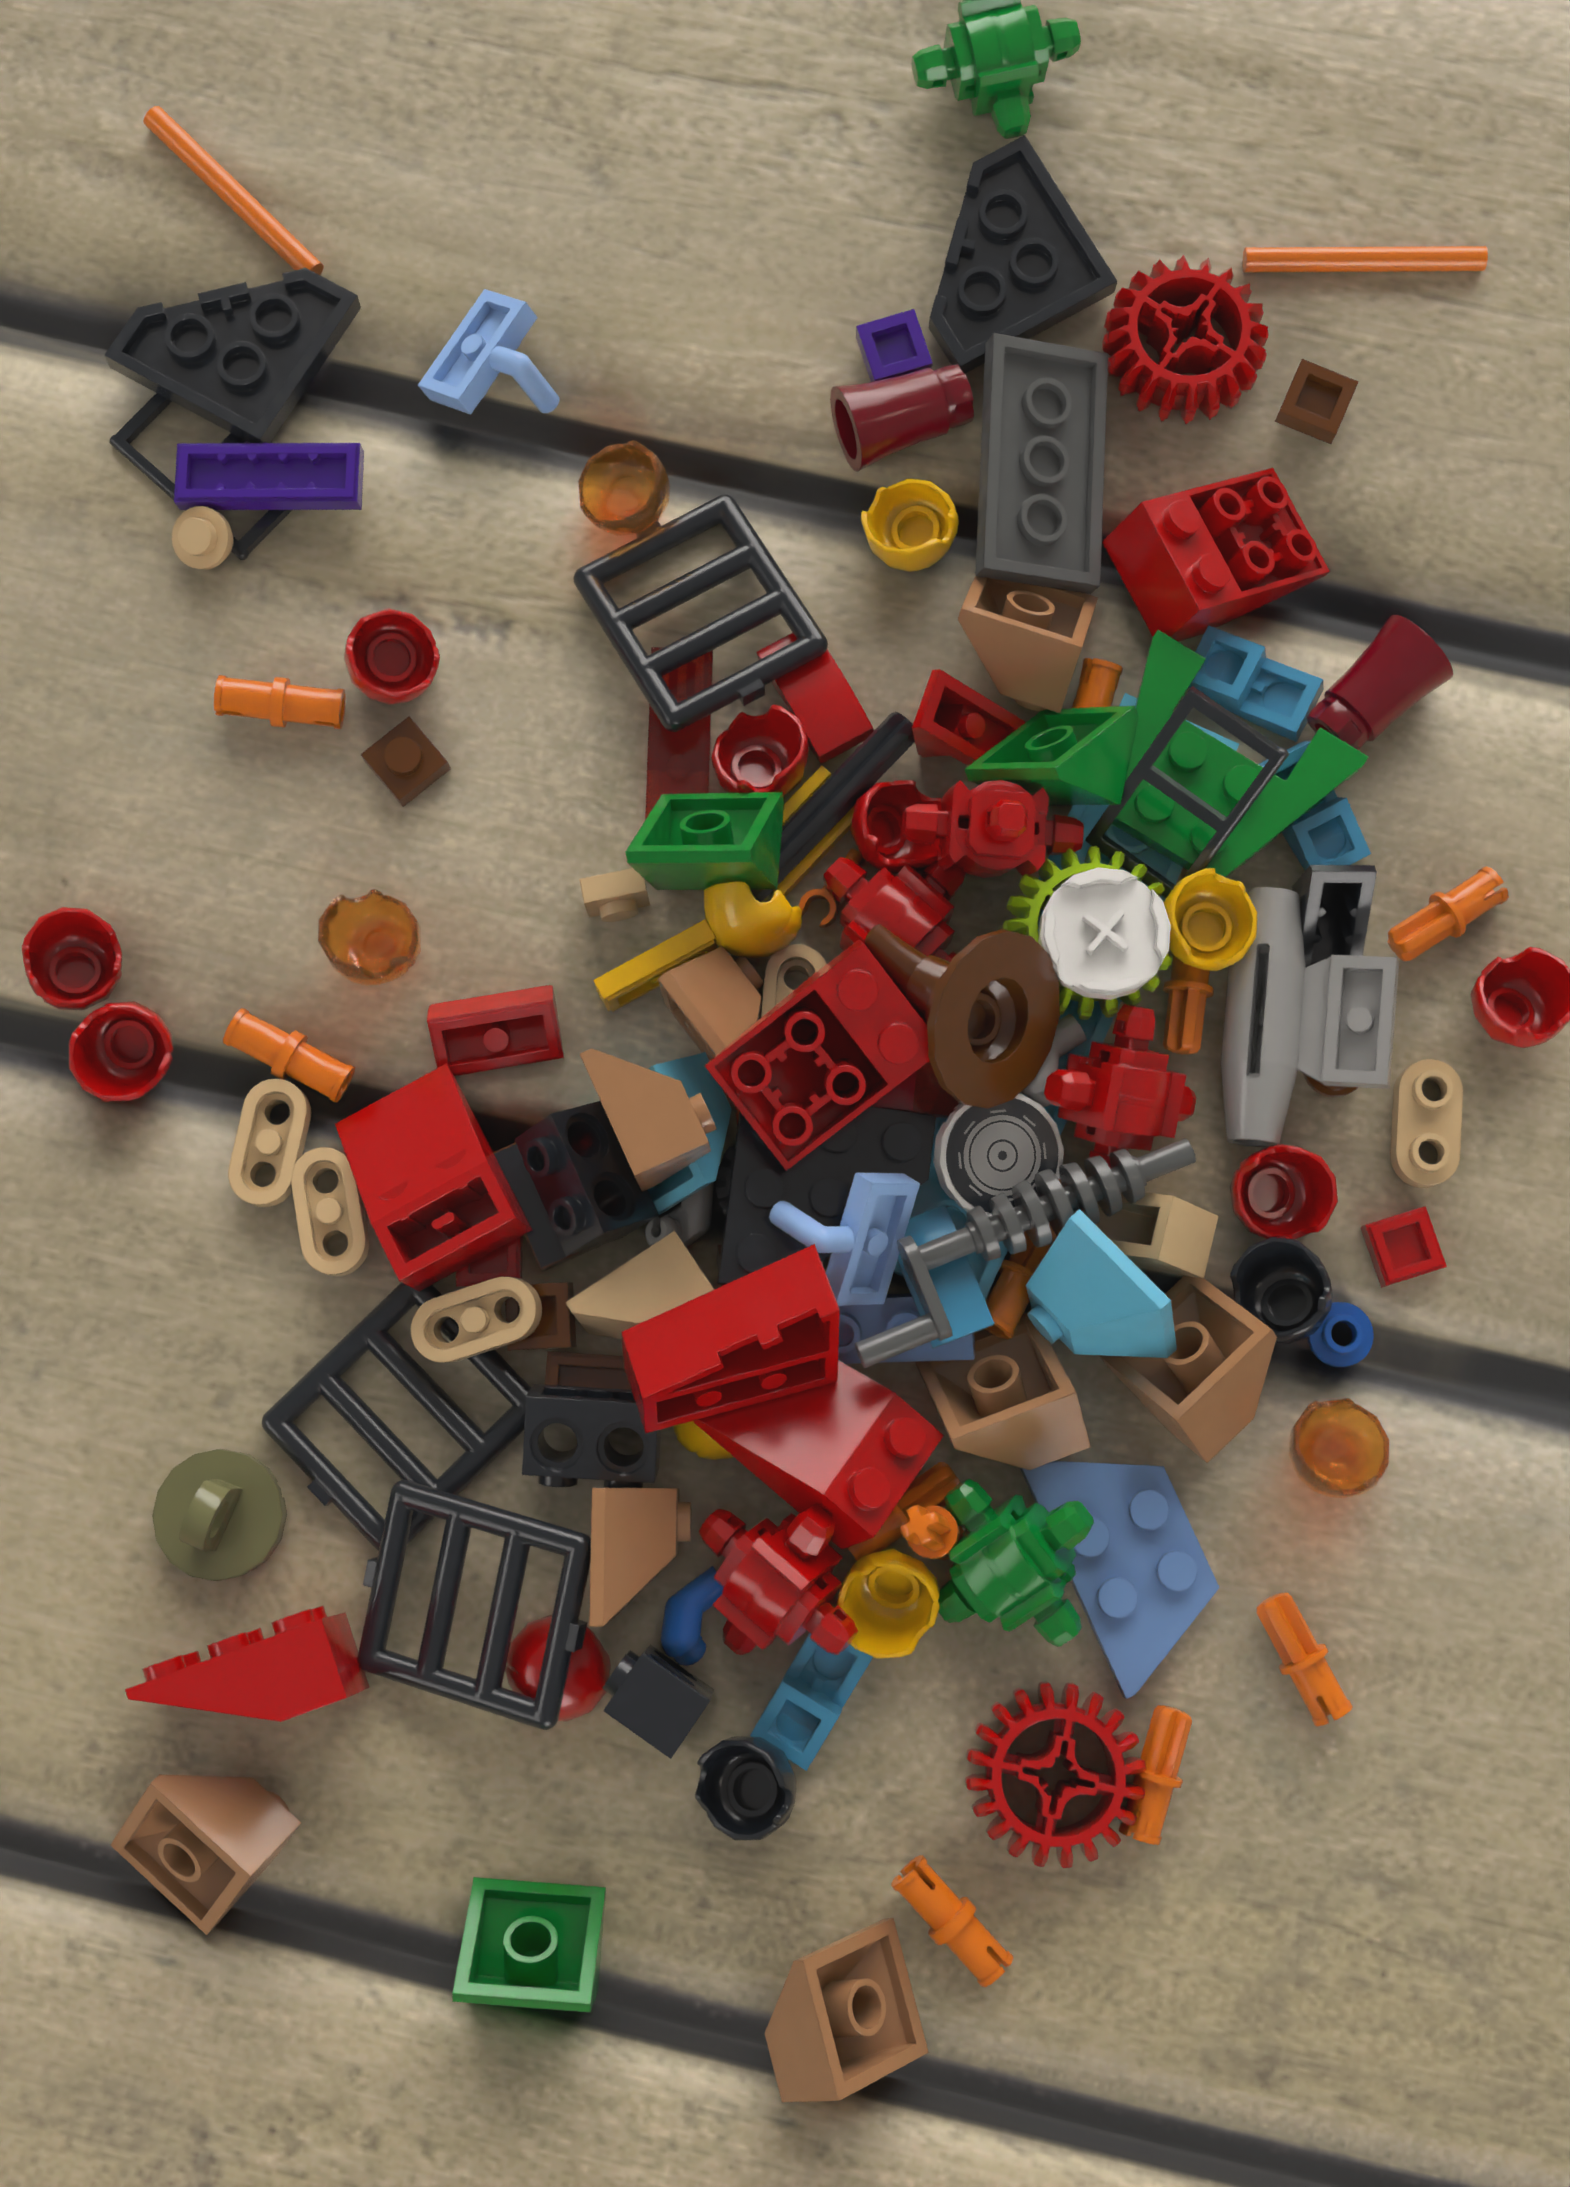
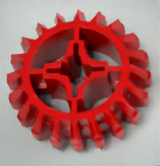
M1184 255L1176 261L1174 271H1171L1160 259L1153 265L1150 276L1138 270L1131 278L1129 289L1121 288L1117 292L1113 303L1115 308L1107 312L1104 328H1106L1108 333L1104 335L1102 351L1111 356L1108 360V376L1122 377L1118 387L1120 397L1134 392L1139 393L1136 403L1139 412L1148 408L1151 403L1160 406L1158 416L1161 422L1168 419L1172 410H1180L1181 417L1186 425L1193 421L1197 408L1209 420L1217 416L1220 404L1232 409V407L1238 404L1242 394L1241 391L1248 392V390L1253 388L1258 377L1256 371L1262 369L1266 360V349L1263 346L1266 344L1269 333L1268 326L1260 324L1264 314L1262 309L1263 303H1248L1252 293L1250 283L1236 288L1231 286L1234 277L1232 267L1222 272L1220 276L1210 273L1212 267L1209 257L1200 264L1198 270L1190 269ZM1211 318H1214L1223 328L1231 348L1223 344L1225 338L1213 329L1210 321ZM1197 328L1194 337H1190L1186 343L1182 342L1177 351L1173 353L1175 344H1179L1184 338L1187 339L1193 329ZM1138 331L1148 337L1146 343L1157 351L1160 357L1158 363H1155L1144 350ZM1184 373H1193V374H1196V375H1181V374H1184Z
M1044 1681L1038 1684V1704L1032 1705L1027 1693L1022 1688H1017L1013 1691V1698L1020 1711L1011 1716L1008 1710L999 1702L991 1706L994 1716L1003 1723L997 1732L986 1724H977L975 1733L982 1740L991 1744L988 1752L977 1748L967 1750L966 1759L975 1765L985 1766V1773L967 1776L965 1778V1785L968 1790L988 1791V1795L972 1804V1810L977 1817L987 1816L997 1811L998 1815L989 1823L986 1832L992 1840H996L1005 1835L1010 1829L1013 1830L1007 1845V1851L1015 1858L1023 1853L1030 1841L1033 1842L1031 1853L1034 1865L1044 1867L1048 1860L1050 1847H1056L1059 1864L1062 1868H1070L1073 1864L1071 1846L1079 1844L1085 1857L1092 1862L1099 1857L1098 1850L1091 1840L1092 1838L1101 1834L1112 1847H1116L1121 1842L1119 1835L1109 1826L1115 1816L1127 1825H1134L1137 1816L1121 1804L1124 1797L1134 1800L1144 1799L1145 1789L1132 1782H1126V1775L1139 1774L1145 1771L1146 1763L1141 1758L1123 1757L1122 1753L1134 1748L1139 1743L1138 1736L1132 1731L1123 1732L1117 1736L1112 1734L1125 1718L1123 1713L1116 1708L1108 1711L1101 1719L1097 1718L1104 1700L1100 1694L1092 1692L1080 1708L1077 1706L1079 1698L1078 1686L1073 1683H1066L1062 1690L1061 1701L1054 1702L1052 1686L1049 1682ZM1055 1719L1053 1730H1049L1047 1741L1039 1751L1032 1754L1007 1753L1015 1738L1026 1728L1041 1721ZM1076 1722L1088 1727L1100 1741L1107 1760L1108 1775L1094 1772L1091 1768L1083 1767L1077 1763L1075 1758L1076 1740L1073 1738ZM1061 1753L1066 1758L1062 1765L1068 1771L1071 1770L1079 1779L1070 1778L1069 1781L1058 1780L1055 1790H1051L1050 1795L1046 1791V1787L1049 1784L1043 1777H1039L1033 1769L1040 1770L1041 1767H1053L1056 1757H1059ZM1002 1773L1016 1776L1019 1780L1027 1781L1034 1785L1036 1790L1035 1808L1038 1810L1035 1825L1019 1817L1009 1807L1002 1788ZM1078 1795H1102L1097 1806L1085 1818L1069 1826L1056 1828L1057 1819L1062 1818L1064 1807L1071 1798Z

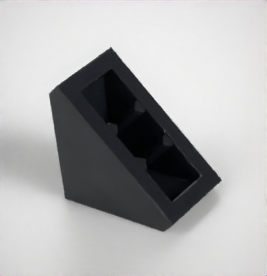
M1309 865L1292 886V891L1299 894L1306 967L1327 959L1331 955L1363 956L1377 875L1375 865Z

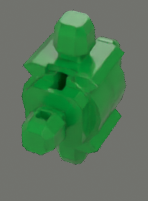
M963 0L958 4L959 21L947 24L944 48L942 49L937 44L921 49L912 56L911 66L915 84L918 87L930 89L945 87L947 80H951L955 98L957 101L970 99L974 116L991 113L998 133L1005 139L1023 136L1027 133L1031 118L1029 104L1033 103V84L1044 82L1049 58L1052 62H1056L1073 56L1079 50L1081 36L1076 20L1065 17L1046 20L1045 26H1042L1038 8L1035 5L1023 7L1021 0Z
M969 1478L950 1490L944 1497L946 1509L954 1516L958 1527L964 1525L966 1529L962 1533V1538L949 1551L950 1560L954 1564L949 1569L952 1579L939 1590L938 1601L940 1608L938 1612L942 1618L949 1623L960 1622L977 1613L981 1619L990 1623L999 1617L1003 1630L1010 1632L1034 1617L1036 1621L1033 1626L1052 1645L1060 1647L1073 1639L1082 1628L1080 1616L1068 1598H1061L1065 1593L1063 1589L1066 1584L1073 1580L1076 1575L1075 1566L1072 1564L1077 1556L1074 1547L1087 1537L1094 1524L1093 1517L1085 1506L1079 1501H1070L1048 1512L1044 1506L1037 1502L1026 1508L1023 1497L1015 1494L993 1509L990 1506L993 1499L979 1483Z

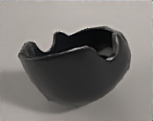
M1278 1237L1268 1238L1250 1245L1233 1265L1230 1278L1233 1285L1234 1301L1270 1327L1277 1336L1276 1343L1291 1344L1314 1334L1331 1310L1333 1293L1328 1272L1319 1257L1298 1240Z
M749 1736L730 1737L722 1740L702 1754L697 1761V1764L700 1766V1778L695 1792V1799L707 1812V1817L719 1831L735 1841L761 1840L768 1837L789 1819L796 1798V1776L784 1751L764 1738Z

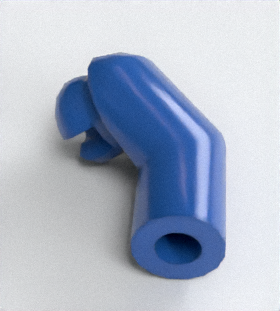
M711 1566L677 1591L666 1602L660 1640L665 1654L673 1657L679 1665H693L702 1659L705 1654L706 1643L702 1640L701 1636L702 1615L712 1607L723 1591V1587L714 1580V1575L717 1572L714 1566Z

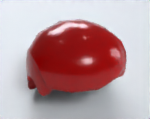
M388 608L364 616L355 624L346 641L344 661L351 682L365 696L375 701L393 705L410 702L427 690L438 670L440 654L431 630L411 613Z
M771 705L769 710L763 715L752 716L740 712L728 729L724 730L715 741L711 759L719 784L729 793L782 792L783 796L793 790L802 780L808 759V738L801 720L779 705Z
M914 780L884 781L876 783L856 801L850 827L852 837L863 858L874 868L881 870L885 867L892 874H898L907 864L916 872L934 864L938 860L940 839H935V843L932 845L907 840L901 833L902 816L906 808L915 804H937L938 811H941L940 797L930 798L925 796L917 789L916 781Z
M62 907L38 918L24 938L22 955L29 985L37 996L42 997L44 1002L57 1009L86 1010L107 1000L121 979L122 951L116 932L109 923L89 909Z
M1528 947L1521 953L1509 958H1495L1481 971V975L1476 979L1470 994L1473 1012L1477 1021L1491 1039L1508 1045L1528 1048L1549 1041L1559 1034L1570 1021V968L1562 959L1536 947Z
M135 1001L107 1003L90 1013L72 1032L69 1040V1069L83 1090L105 1102L138 1099L153 1089L168 1072L173 1061L172 1053L174 1047L172 1034L158 1013Z
M1272 1145L1250 1154L1240 1162V1168L1234 1172L1230 1184L1233 1212L1248 1232L1265 1239L1278 1237L1295 1240L1311 1233L1320 1232L1327 1225L1338 1203L1336 1177L1321 1156L1298 1146Z
M552 1615L529 1622L511 1641L505 1672L512 1691L533 1698L536 1697ZM586 1627L582 1649L572 1652L559 1721L567 1722L590 1713L607 1693L602 1688L609 1679L611 1669L610 1657L598 1637L588 1627Z

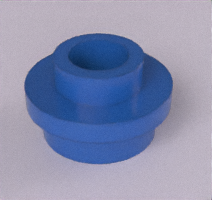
M1334 1302L1319 1329L1314 1334L1308 1336L1307 1340L1312 1352L1320 1361L1334 1367H1347L1360 1362L1366 1357L1372 1347L1374 1333L1368 1316L1360 1308L1346 1302ZM1337 1322L1345 1323L1351 1329L1352 1339L1347 1346H1340L1332 1339L1331 1330Z

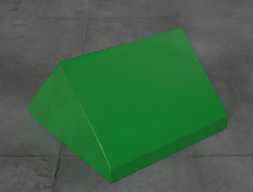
M1135 706L1061 709L1060 713L1046 709L1040 711L966 767L964 771L968 781L978 785L988 781L1004 780L1020 785L1031 795L1044 787L1049 796V805H1121L1139 716Z
M783 793L662 794L625 851L627 863L656 890H705L715 884L735 881L745 882L749 885L750 890H777L784 811Z
M474 1877L452 1992L453 2002L591 2012L598 1994L606 1887Z

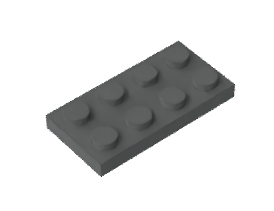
M993 333L985 343L975 576L1091 594L1100 587L1108 378L1107 353Z

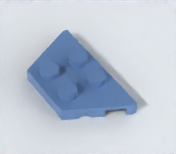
M1053 1461L1032 1470L1020 1468L1035 1503L1037 1502L1044 1506L1048 1512L1066 1502L1079 1501L1093 1517L1094 1524L1089 1534L1074 1547L1077 1556L1072 1564L1075 1566L1076 1575L1071 1580V1583L1120 1692L1124 1698L1128 1699L1136 1695L1220 1588L1164 1466Z

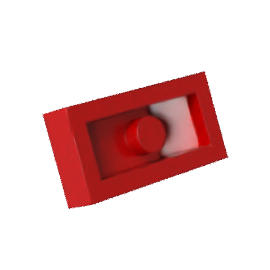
M935 669L930 674L912 726L917 754L921 757L952 756L969 766L1026 722L941 669Z

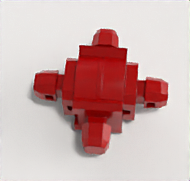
M959 780L941 798V811H938L937 804H915L906 808L903 811L901 833L904 838L911 842L928 845L935 843V839H940L937 862L942 871L956 864L967 874L989 878L1001 876L1016 868L1023 877L1025 874L1031 875L1040 869L1045 862L1046 850L1047 855H1062L1069 848L1074 852L1082 849L1084 825L1074 817L1057 814L1050 816L1049 820H1046L1049 796L1044 787L1031 795L1018 784L997 780L984 782L969 790Z
M840 857L823 874L826 889L840 904L845 900L848 902L841 911L839 924L844 927L840 941V948L843 951L859 939L864 943L866 936L872 928L881 924L926 956L935 955L951 962L953 957L957 955L954 951L949 955L944 951L951 943L955 932L948 925L955 908L949 901L961 888L966 872L956 864L942 871L936 861L923 870L922 877L908 864L901 869L896 877L884 867L868 882L865 879L867 872L852 860Z
M1123 1004L1117 1013L1112 1034H1116L1114 1044L1092 1041L1089 1056L1069 1053L1066 1069H1058L1052 1072L1046 1079L1044 1090L1045 1098L1052 1105L1059 1106L1057 1117L1076 1122L1074 1137L1095 1142L1094 1150H1090L1089 1158L1101 1156L1110 1168L1109 1155L1111 1152L1122 1149L1127 1151L1129 1149L1151 1151L1154 1137L1163 1136L1175 1139L1178 1121H1184L1194 1114L1197 1100L1195 1093L1185 1086L1187 1075L1167 1070L1169 1055L1148 1050L1149 1041L1154 1039L1156 1020L1154 1010Z
M813 1505L797 1516L791 1513L783 1519L779 1526H776L770 1519L765 1518L747 1531L745 1530L746 1523L731 1512L719 1508L711 1513L699 1529V1534L704 1544L718 1558L720 1556L725 1557V1560L714 1575V1580L723 1587L722 1595L712 1605L727 1618L723 1627L724 1644L735 1654L744 1655L751 1652L757 1646L762 1650L766 1649L777 1636L789 1646L808 1631L811 1633L810 1640L826 1652L834 1655H839L857 1635L858 1629L853 1619L839 1605L833 1607L830 1604L842 1586V1582L832 1574V1571L843 1557L828 1545L834 1534V1518L821 1506Z

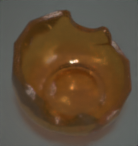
M633 440L623 445L607 446L588 459L578 480L582 512L596 527L616 536L643 533L659 522L670 500L671 485L665 466L657 455Z
M372 889L368 894L356 898H348L343 894L335 897L319 918L318 942L334 970L343 977L356 984L366 986L380 985L404 976L408 969L415 964L421 952V927L406 903L389 895H384L376 889Z
M1350 1398L1321 1402L1315 1400L1305 1408L1290 1430L1288 1456L1298 1479L1310 1490L1326 1497L1347 1498L1362 1495L1378 1484V1481L1383 1477L1389 1465L1390 1440L1377 1416L1360 1405L1355 1404Z

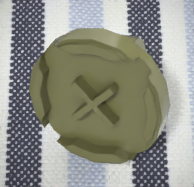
M225 1449L197 1453L174 1467L158 1489L152 1514L156 1541L169 1562L191 1577L221 1581L244 1576L265 1563L282 1540L287 1517L285 1498H282L281 1488L277 1484L278 1481L270 1468L250 1454Z

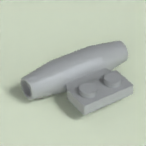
M1262 887L1250 889L1247 893L1257 911L1256 939L1245 956L1228 968L1220 1062L1227 1142L1252 1147L1279 1145L1298 1071L1324 1084V1086L1390 1089L1399 972L1397 957L1331 955L1327 959L1306 967L1299 894L1283 888Z

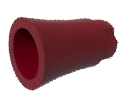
M958 364L944 366L934 371L931 368H925L902 376L869 383L834 386L830 394L835 431L847 462L856 472L905 448L946 435L950 428L965 425L974 419V399L971 386L966 374L962 372Z
M1391 615L1366 650L1325 692V698L1308 714V724L1315 733L1321 727L1359 750L1367 741H1374L1393 721L1421 698L1453 677V668L1443 650L1423 629L1405 617Z

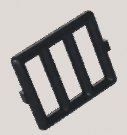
M720 495L662 526L655 519L635 530L637 539L576 570L573 577L575 586L664 728L670 732L680 731L737 700H740L743 706H746L766 695L765 685L822 656L828 648V641L737 502L729 495ZM720 523L722 524L736 548L618 608L604 583ZM751 568L766 594L652 654H647L633 629ZM781 614L797 638L796 641L696 694L677 702L662 676Z
M401 1282L262 1417L264 1431L311 1479L312 1483L307 1488L324 1506L333 1503L378 1552L385 1519L293 1423L321 1395L401 1480H408L454 1495H458L524 1431L526 1395L531 1387L495 1349L467 1358L512 1405L484 1433L387 1332L415 1304L419 1308L426 1301L442 1295L433 1285L417 1291ZM451 1317L446 1319L441 1326V1332L450 1341H453L459 1332L457 1322ZM368 1350L465 1450L438 1479L341 1378ZM414 1511L407 1544L435 1517Z
M408 1480L396 1482L390 1492L378 1557L368 1559L363 1585L370 1587L371 1592L357 1657L360 1668L366 1672L541 1730L553 1728L559 1719L572 1652L583 1647L587 1622L579 1620L590 1568L591 1538L585 1533ZM414 1511L446 1520L418 1660L386 1650ZM472 1528L504 1538L476 1679L443 1668ZM530 1546L564 1556L535 1698L502 1688Z

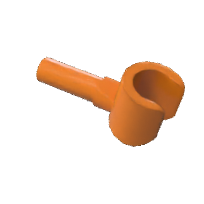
M850 849L845 858L859 865L863 856L859 851ZM825 885L822 889H812L806 892L801 897L799 903L802 916L806 913L809 904L813 900L825 899L830 904V910L828 915L821 921L819 927L826 928L831 926L838 916V905L834 896L826 889Z

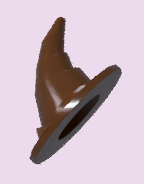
M881 924L872 928L866 936L864 943L926 1023L928 1031V1057L939 1085L957 1102L965 1105L989 1109L1013 1100L1037 1076L1051 1051L1060 1017L1059 981L1050 955L1032 936L999 929L975 937L949 962L935 955L926 956Z

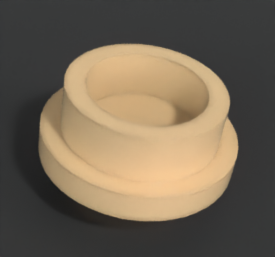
M196 506L187 509L177 518L172 530V545L178 558L187 566L201 570L212 569L220 565L231 553L234 540L233 533L228 521L220 512L212 508Z

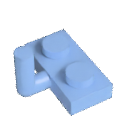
M486 289L480 294L418 384L419 388L431 401L470 415L484 398L500 372L512 376L541 413L552 412L560 401L557 393L529 357L524 353L516 351L538 317L525 301Z
M855 1173L840 1226H824L787 1201L776 1203L770 1211L769 1218L772 1224L805 1246L809 1247L815 1244L818 1253H832L826 1275L838 1306L884 1304L899 1256L897 1240L905 1236L920 1183L904 1173Z

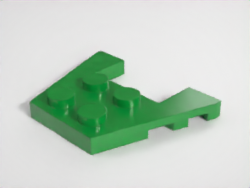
M1160 630L1156 631L1149 645L1142 682L1135 703L1139 718L1126 780L1169 720L1206 660L1203 656ZM1184 720L1153 765L1226 817H1228L1263 769L1262 766ZM1320 727L1287 780H1283L1274 774L1206 868H1215L1217 874L1226 878L1276 839L1292 823L1323 801L1328 794L1343 782L1354 776L1362 768L1369 756ZM1144 779L1112 823L1186 870L1190 869L1217 832Z

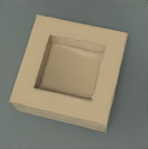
M633 868L579 879L584 905L589 918L601 916L603 922L622 921L638 915V908L650 906L645 879Z

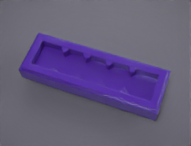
M177 443L174 503L179 510H187L196 506H204L215 510H362L364 450L360 443Z

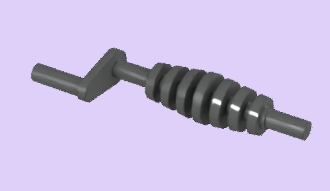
M1185 1138L1138 1158L1131 1156L1126 1149L1114 1151L1109 1155L1111 1168L1101 1156L1087 1158L1084 1161L1086 1176L1075 1162L1060 1165L1059 1175L1061 1183L1051 1169H1046L1035 1174L1034 1180L1037 1194L1027 1180H1023L1012 1187L1014 1208L1004 1193H1000L989 1200L992 1214L989 1218L983 1208L977 1206L966 1213L968 1223H965V1227L919 1246H917L911 1235L897 1240L901 1260L925 1311V1315L856 1342L855 1348L863 1367L867 1368L935 1339L942 1341L953 1336L950 1323L928 1272L929 1270L973 1252L976 1254L981 1253L986 1261L1000 1258V1241H1003L1011 1254L1026 1251L1025 1231L1037 1248L1052 1244L1050 1226L1058 1236L1068 1219L1079 1209L1096 1225L1100 1222L1098 1205L1104 1214L1110 1217L1123 1208L1121 1192L1130 1204H1133L1145 1197V1186L1148 1181L1195 1163L1196 1157L1190 1142Z

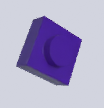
M914 309L856 326V340L871 382L902 376L925 368L932 369L933 362Z

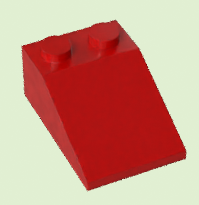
M839 1360L837 1382L693 1421L797 1512L801 1513L813 1505L821 1506L828 1512L835 1522L831 1541L841 1549L859 1544L876 1536L944 1436L895 1392Z

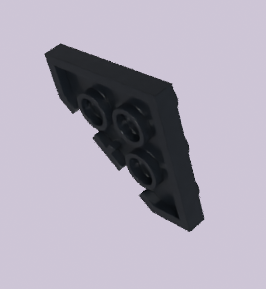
M1025 135L973 162L964 200L947 253L943 275L930 314L929 330L950 364H958L964 374L985 363V343L993 333L1030 339L1113 294L1116 289L1117 279Z
M307 268L282 273V281L248 288L246 282L198 293V301L164 308L162 302L138 307L104 356L111 369L249 443H271L361 309L358 295Z
M870 1106L786 1171L739 1111L717 1284L726 1285L807 1248V1246L771 1223L769 1218L770 1211L779 1201H787L824 1226H840L855 1173H904L919 1182L920 1186L929 1180L936 1116ZM818 1253L821 1262L832 1253Z

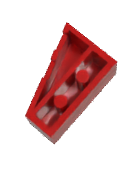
M815 1244L621 1332L624 1368L645 1433L837 1382L840 1309Z

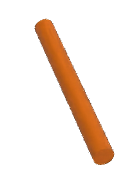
M154 106L146 113L143 120L144 124L294 270L307 268L321 275L324 265L160 106Z
M1486 246L1245 247L1242 267L1244 273L1485 271L1488 261V250Z

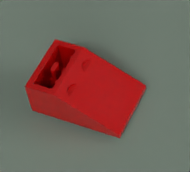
M1274 468L1143 501L1102 541L1152 636L1155 635L1157 630H1160L1178 642L1205 633L1208 625L1217 628L1308 585L1330 572L1314 539L1310 536Z
M859 939L809 977L704 1066L787 1171L930 1061L928 1057L927 1025L867 946Z
M447 1063L335 1123L370 1223L398 1280L407 1286L421 1291L532 1230Z
M320 1606L272 1622L275 1636L264 1639L262 1630L259 1628L207 1645L211 1659L201 1662L199 1652L195 1651L143 1668L142 1671L146 1682L127 1688L125 1692L128 1700L282 1722L346 1699L370 1687L365 1671L358 1664V1649L346 1612L327 1617L324 1606Z

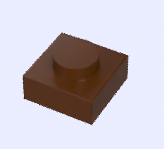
M1302 359L1275 422L1332 444L1359 381Z
M410 716L361 753L365 763L402 807L451 770L448 761Z
M573 1282L530 1284L537 1291L541 1300V1320L530 1336L519 1342L507 1345V1351L577 1347L575 1316L565 1303L574 1297ZM512 1297L505 1300L506 1321L509 1323L514 1321L520 1312L518 1302Z

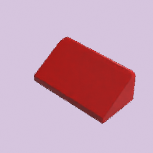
M552 985L436 1003L428 1008L427 1024L436 1066L438 1068L447 1063L454 1076L564 1058Z

